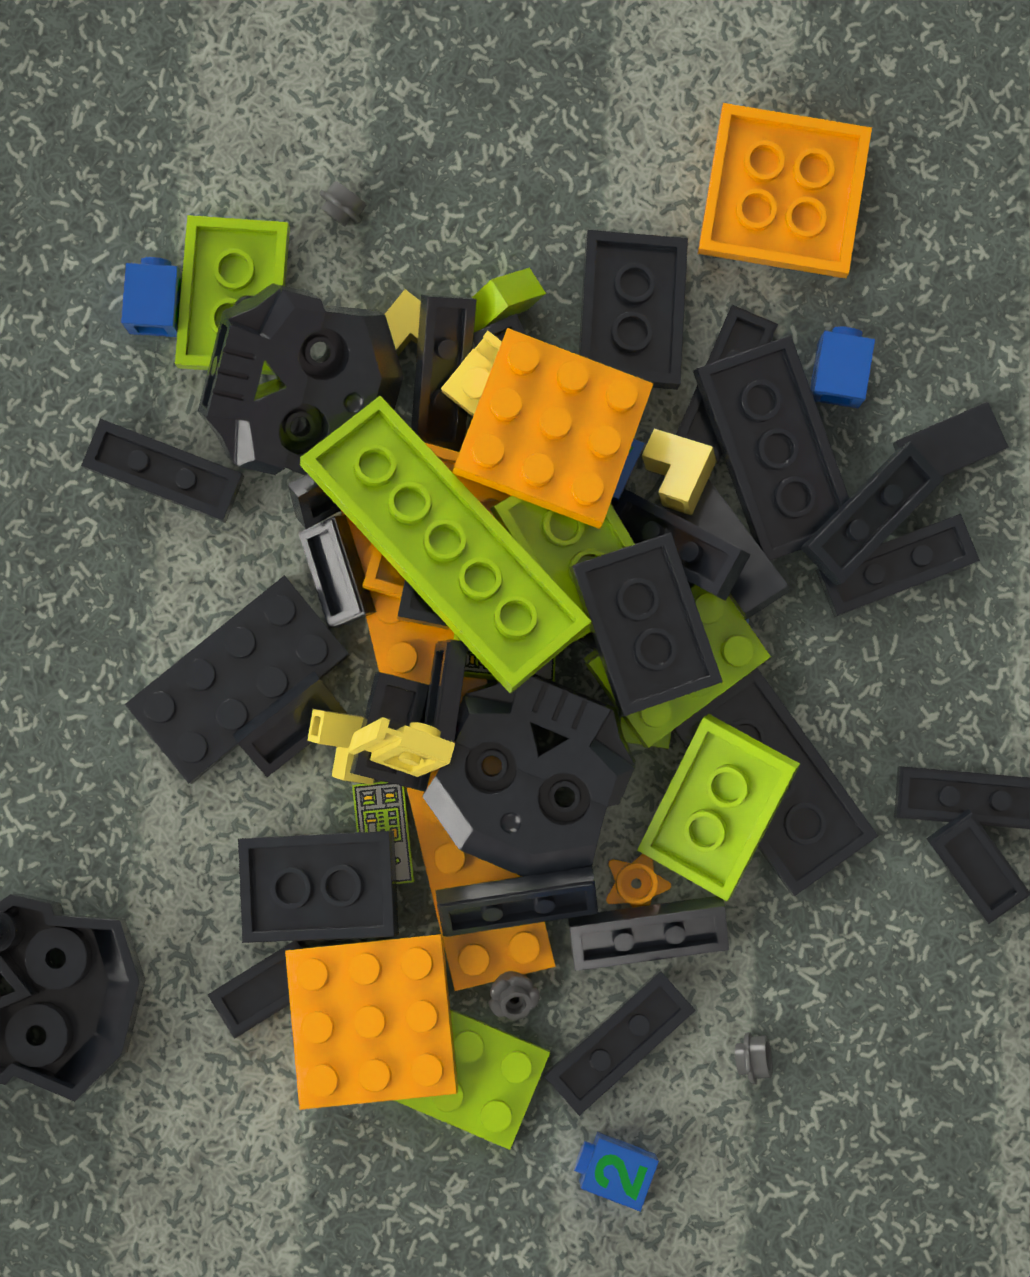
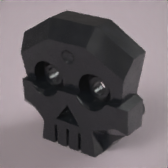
M272 283L255 296L245 295L240 297L233 307L224 310L206 375L198 413L216 434L227 457L237 467L276 475L287 468L305 475L307 472L300 466V457L376 398L381 396L395 410L404 375L386 315L379 310L325 306L321 299L313 293ZM317 342H324L326 345L325 354L318 359L311 358V347ZM265 362L277 378L258 385ZM297 417H304L306 419L305 429L299 433L291 432L290 426L292 421Z
M538 674L531 676L511 694L498 680L468 690L459 706L454 740L455 747L450 764L439 769L422 796L459 850L522 877L592 866L606 809L609 806L620 804L636 764V760L624 738L616 707ZM534 724L565 736V738L540 751ZM488 756L498 757L502 762V770L497 774H489L483 768L484 758ZM560 787L571 788L575 793L574 801L568 805L560 804L555 798L556 790Z
M10 894L0 901V977L2 974L15 990V992L0 997V1084L7 1085L19 1078L75 1102L103 1077L129 1049L146 979L126 919L64 914L60 902L25 894ZM55 948L63 950L66 955V962L61 968L53 966L50 962V953ZM35 1025L43 1027L46 1031V1040L43 1044H36L31 1039L30 1032Z

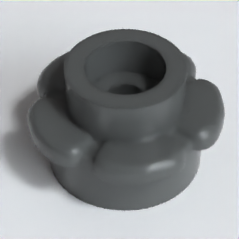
M334 181L327 192L320 191V196L326 200L321 209L344 227L350 219L355 223L362 221L359 216L367 204L345 186Z
M515 971L504 972L492 983L490 990L492 999L489 1001V1007L497 1017L506 1016L511 1021L521 1020L529 1015L531 1008H535L538 1005L540 999L539 990L537 987L532 986L531 979L525 974L522 975ZM513 997H519L516 1001H510Z
M747 1032L744 1036V1043H737L735 1045V1060L738 1074H748L751 1084H757V1079L771 1078L773 1062L768 1036L753 1037L751 1032Z

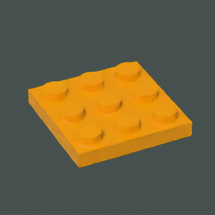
M723 103L697 254L846 279L850 270L872 127Z
M507 328L452 473L600 529L654 383Z
M443 934L285 951L299 1110L458 1093Z

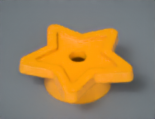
M641 854L632 863L611 859L608 863L615 879V884L606 898L608 904L629 903L632 907L651 905L654 896L671 889L669 881L654 873L653 859L644 854ZM636 878L641 881V886L637 889L631 885L632 880Z

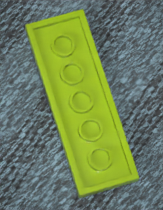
M381 396L300 457V466L510 694L590 627L591 620Z

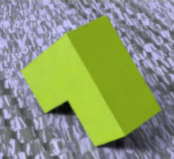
M530 267L491 279L471 297L477 299L474 332L511 315L527 311L546 294Z

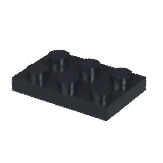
M587 230L579 340L580 356L654 383L652 388L678 390L681 384L688 238Z
M671 532L569 567L585 615L591 620L590 630L621 717L723 682Z
M394 830L238 839L242 943L394 937L399 935Z

